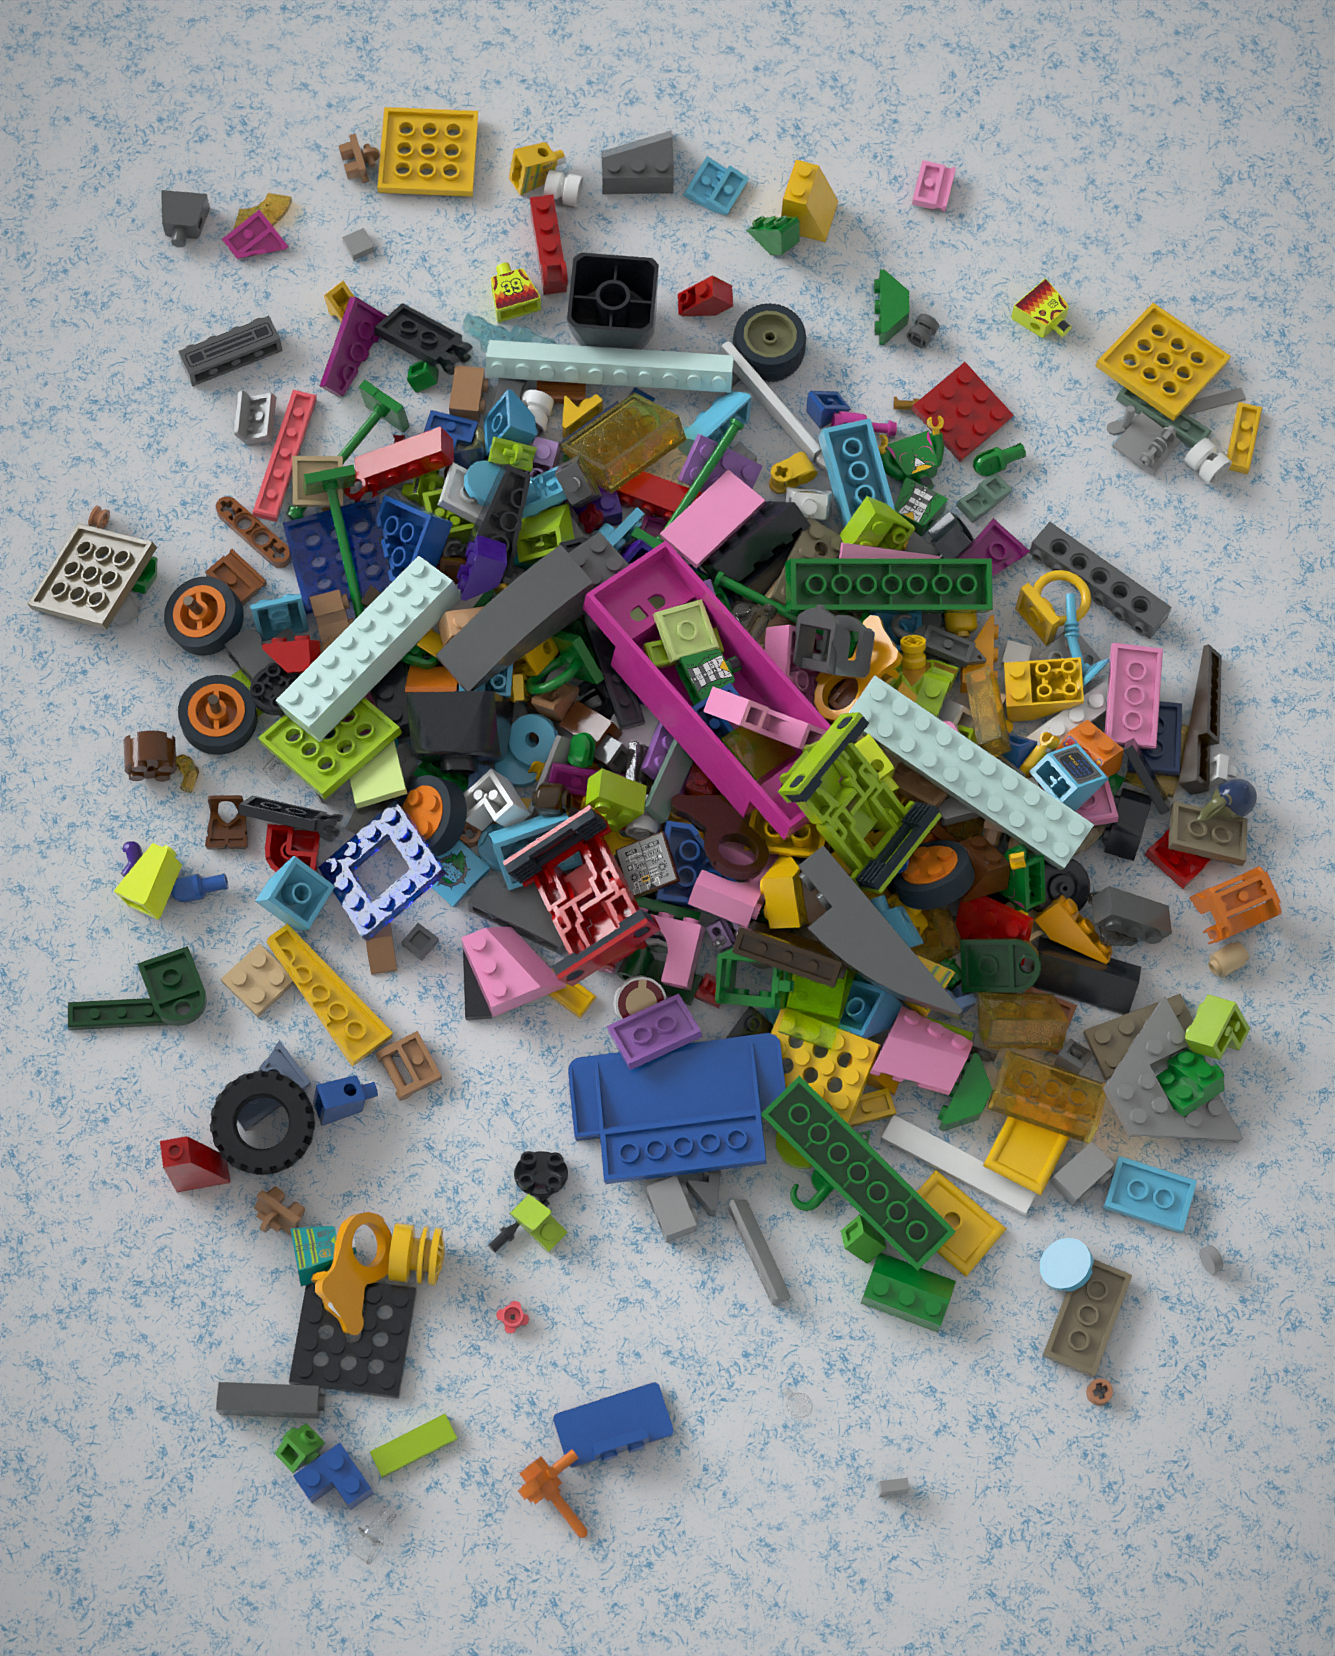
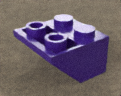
M476 535L474 543L469 542L465 554L468 557L466 564H461L457 574V579H459L457 589L460 590V600L463 601L498 587L507 566L506 544Z

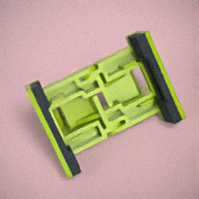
M860 712L840 714L822 738L815 743L805 745L802 749L803 753L789 771L779 777L783 786L778 792L787 803L796 802L811 823L817 824L816 828L853 872L850 878L860 890L881 894L942 815L935 805H927L926 803L909 801L904 807L886 783L878 780V773L853 744L870 723ZM872 828L886 832L873 850L864 841V838Z

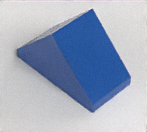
M810 391L807 395L806 412L819 429L831 423L833 413H839L840 411L849 412L851 410L837 391Z

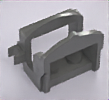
M818 604L816 608L807 609L798 615L793 656L795 666L839 676L862 678L869 674L875 632L871 628H866L861 621L849 615L834 616L831 612L825 610V606ZM816 629L824 630L823 640L817 639L816 650H820V653L813 652ZM848 630L859 632L854 661L848 660L851 640Z

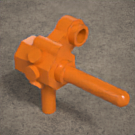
M570 1450L552 1466H549L542 1456L538 1457L519 1473L526 1482L518 1490L519 1494L524 1500L528 1499L530 1503L533 1501L535 1504L543 1498L547 1501L551 1500L577 1536L585 1538L588 1530L559 1492L561 1490L558 1486L562 1482L557 1477L579 1457L573 1450Z

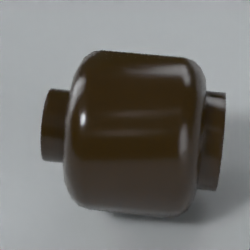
M543 782L539 785L537 791H533L531 801L532 805L536 806L539 815L558 817L571 809L572 793L564 784Z

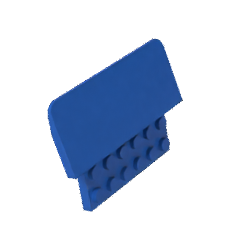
M764 1033L688 1043L632 1070H629L620 1052L579 1057L574 1059L568 1067L574 1137L576 1141L600 1138L605 1184L767 1164L762 1123L763 1116L761 1113L786 1089L781 1045L779 1039L773 1034Z

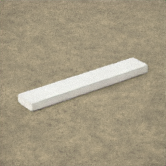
M729 341L721 346L720 355H734L733 371L796 445L806 453L812 463L815 462L821 451L820 445Z
M893 1115L881 1137L882 1141L1023 1216L1026 1215L1036 1193L983 1167V1161L896 1115Z

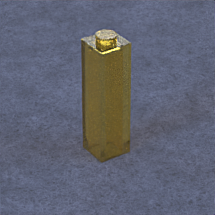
M989 666L964 674L977 745L994 757L1011 751L997 678Z

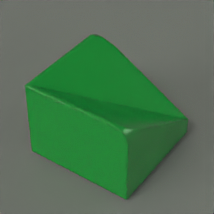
M421 360L409 366L407 381L416 393L437 384L439 370L436 366L433 367Z

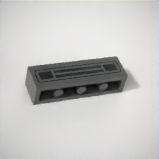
M266 316L256 318L251 323L241 327H233L228 332L218 336H210L205 341L195 345H187L178 352L181 364L193 387L283 350L280 337L271 318Z

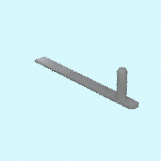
M1237 388L1193 400L1183 412L1190 415L1242 401L1246 398L1242 389ZM1132 405L1127 406L1123 419L1110 422L1107 425L1108 433L1115 435L1125 432L1139 416H1134L1135 407Z

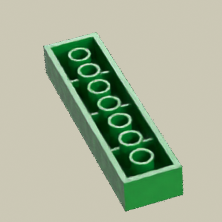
M790 558L785 562L786 613H802L807 609L816 608L818 604L824 605L825 610L831 613H987L993 610L992 559Z
M800 1075L761 1113L917 1271L956 1232Z

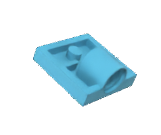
M557 467L530 478L526 504L523 509V519L535 516L542 510L552 505H559L567 499L555 476Z
M636 507L616 529L605 523L595 534L601 532L619 552L625 542H629L632 539L631 534L636 526L638 528L642 526L640 520L644 513Z

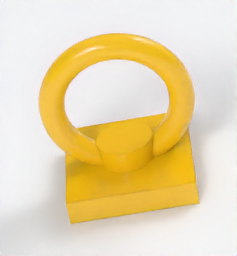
M1056 570L1042 575L1033 587L1028 582L1020 588L1015 610L1046 646L1054 641L1058 626H1064L1066 622V616L1056 615L1052 604L1046 598L1041 597L1042 590L1048 583L1057 580L1067 581L1079 590L1081 604L1076 610L1077 622L1083 619L1091 606L1089 587L1082 578L1069 571Z

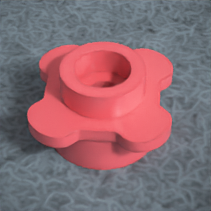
M512 1301L510 1305L498 1310L496 1314L497 1319L505 1325V1332L513 1334L516 1328L521 1325L525 1326L529 1322V1316L523 1313L521 1304L518 1301ZM511 1315H515L514 1320L510 1319Z

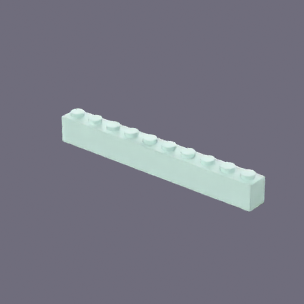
M489 340L486 353V377L731 393L734 355Z

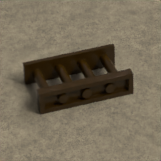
M751 919L748 928L744 926L739 928L732 953L833 988L836 986L838 978L844 979L847 966L843 964L844 961L835 958L819 942L779 928L770 929L769 925Z

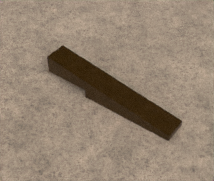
M1210 644L1203 646L1179 778V785L1190 795L1209 791L1210 746L1220 744L1222 656Z

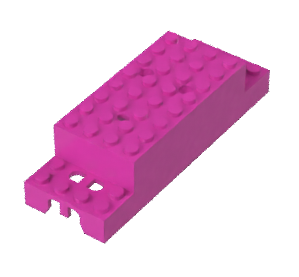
M666 540L588 592L585 597L583 610L616 646L611 662L614 670L739 814L744 818L757 808L785 840L810 822L796 802L787 803L778 792L783 786L779 777L789 771L803 753L802 750L731 722L729 723L740 737V740L732 749L728 750L693 710L692 707L694 705L674 667L675 665L658 669L645 655L643 649L645 643L662 640L653 614L702 599L712 628L717 627L724 648L722 654L724 659L727 660L736 656L741 663V671L732 674L735 679L733 687L741 697L826 731L830 728V724ZM654 596H659L665 601V605L658 610L648 601ZM637 607L647 616L642 621H635L631 618L630 613ZM753 745L756 748L755 752L750 755L743 753L745 747Z

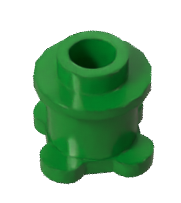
M945 958L939 963V965L955 972L947 984V989L950 992L962 983L961 968L955 963L957 961L955 958L951 960Z

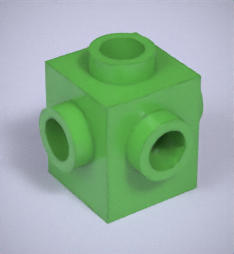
M306 1423L298 1429L293 1427L287 1431L282 1437L283 1442L274 1454L292 1473H295L321 1456L319 1451L325 1445V1442Z

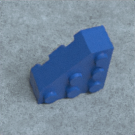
M384 495L376 521L378 528H382L384 539L381 540L384 557L389 560L390 570L388 571L389 580L393 582L418 556L437 568L453 522L406 501Z
M666 821L664 823L662 831L667 835L681 882L655 891L653 900L674 906L699 909L688 904L695 882L702 870L737 882L735 879L723 876L713 868L704 849V840L693 824Z

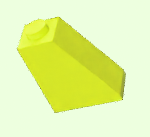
M152 843L115 888L114 892L128 907L159 920L182 867V864L175 858L177 853L167 845L161 847Z

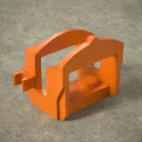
M1260 866L1189 897L1200 914L1211 911L1216 924L1203 931V933L1207 932L1210 940L1213 939L1208 942L1209 945L1222 941L1282 913L1279 904L1281 901L1267 871L1264 872ZM1243 880V882L1239 884H1236L1232 887H1229L1223 891L1216 893V891L1221 890L1227 886H1230L1236 882ZM1266 901L1265 903H1263V904H1261V905H1259V906H1256V907H1254V908H1252V909H1249V910H1247V911H1245V912H1243V913H1240V914H1238V915H1236V916L1231 917V918L1228 919V917H1230V916H1232V915H1234V914H1237V913H1239V912H1241V911H1243V910H1246V909H1248V908H1250V907H1253V906H1255V905H1257V904H1259V903H1262V902Z

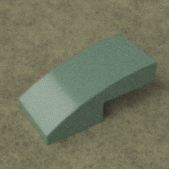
M994 473L980 482L976 490L961 498L956 506L973 523L998 505L1013 489L997 473Z

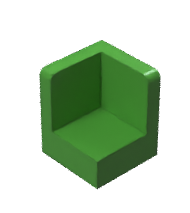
M858 1215L841 1230L844 1248L865 1263L871 1262L887 1248L884 1237L861 1215Z

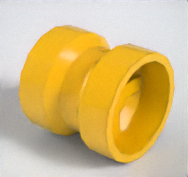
M908 635L901 638L900 648L903 651V654H901L903 657L901 666L912 670L923 668L926 665V655L924 654L926 639L919 635Z

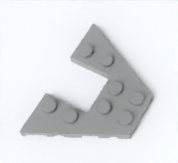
M1166 997L1158 1001V1005L1150 1018L1144 1023L1141 1032L1133 1040L1123 1060L1117 1065L1114 1074L1103 1087L1128 1137L1148 1136L1160 1139L1162 1137L1177 1138L1178 1140L1234 1141V1143L1243 1140L1220 1095L1215 1096L1185 1117L1178 1112L1175 1113L1150 1065L1189 1045L1184 1039L1185 1031Z

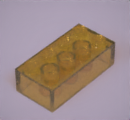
M1006 1050L997 1071L987 1109L1089 1144L1100 1124L1106 1099L1103 1087L1106 1083Z

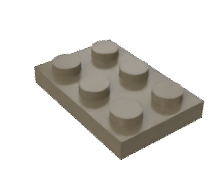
M1178 801L1172 803L1170 806L1169 849L1239 866L1244 865L1247 856V818L1227 819L1217 815L1209 821L1199 822L1197 818L1203 809L1202 807Z

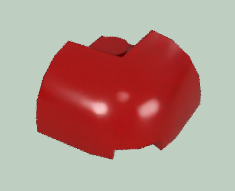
M267 824L265 841L266 861L270 868L277 872L295 856L315 872H318L321 837L317 831L294 830V827L287 825Z

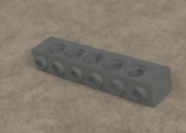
M1049 522L1033 540L1029 554L1032 555L1036 562L1045 564L1052 571L1064 570L1078 575L1089 587L1091 598L1097 605L1104 606L1118 620L1130 624L1138 634L1145 635L1151 639L1168 618L1172 608L1170 605L1053 523ZM1053 551H1059L1063 555H1056ZM1074 565H1079V566H1081L1083 569H1082V570H1078V569H1075L1073 566H1074ZM1093 580H1101L1103 584H1097ZM1114 594H1120L1124 598H1117ZM1134 608H1140L1144 613H1138Z

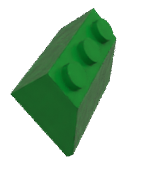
M880 1253L875 1261L861 1304L938 1333L956 1281L923 1268L917 1271L910 1263Z

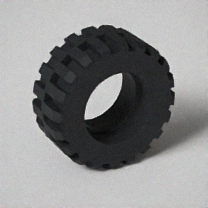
M262 1070L253 1071L249 1074L245 1073L238 1076L234 1081H230L215 1099L216 1102L210 1114V1132L212 1133L213 1143L220 1152V1155L238 1170L255 1175L279 1173L295 1165L304 1156L309 1145H311L315 1130L313 1106L305 1091L287 1076L277 1072ZM260 1097H267L278 1101L286 1110L289 1119L288 1130L282 1141L266 1149H258L248 1145L241 1138L237 1128L238 1115L243 1106L249 1101Z

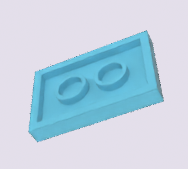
M1118 1156L1103 1208L1182 1234L1197 1181Z

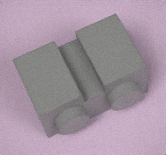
M1091 1141L1053 1176L1050 1183L1072 1206L1078 1201L1083 1204L1094 1193L1091 1190L1094 1185L1099 1183L1102 1186L1113 1176L1111 1170L1115 1164Z
M673 1176L646 1187L647 1198L653 1213H655L666 1243L696 1231V1222L699 1221V1217L695 1207H689L686 1197H689V1193L684 1181L679 1183L677 1176Z

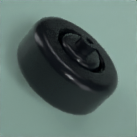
M1071 858L1066 867L1060 871L1044 860L1045 902L1032 908L1037 912H1041L1053 900H1056L1063 894L1066 899H1072L1077 905L1078 911H1081L1090 895V879L1085 868L1078 861Z

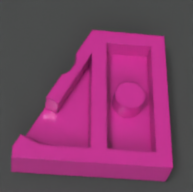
M260 210L256 211L222 238V241L237 259L285 250L289 247Z

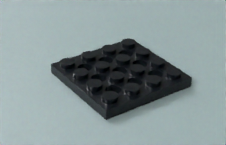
M376 1282L367 1284L364 1292L363 1303L366 1309L362 1314L364 1326L361 1331V1337L357 1342L350 1343L345 1338L346 1333L343 1332L339 1320L323 1309L322 1298L315 1292L316 1283L306 1285L289 1384L312 1385L323 1389L399 1399L417 1288ZM384 1305L390 1306L393 1309V1314L388 1319H381L377 1315L378 1309ZM324 1325H330L334 1329V1333L329 1339H322L318 1335L319 1329ZM383 1332L388 1335V1342L381 1347L374 1345L373 1337L377 1333ZM320 1352L329 1355V1361L324 1366H317L313 1361L315 1355ZM346 1356H353L356 1359V1366L351 1370H344L341 1367V1361ZM373 1360H380L384 1363L383 1370L378 1374H373L368 1370V1365Z

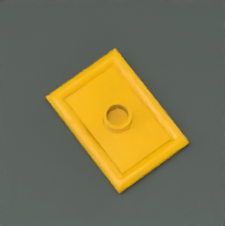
M1018 1095L983 1167L1041 1196L1076 1124Z
M935 1170L919 1188L917 1193L956 1231L937 1253L967 1277L1007 1228L940 1172Z

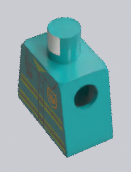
M333 1226L290 1229L300 1286L314 1283L311 1281L313 1274L328 1271L331 1268L337 1237L335 1227ZM353 1238V1242H352L353 1253H354V1254H357V1252H356V1246H355V1241H354V1238Z

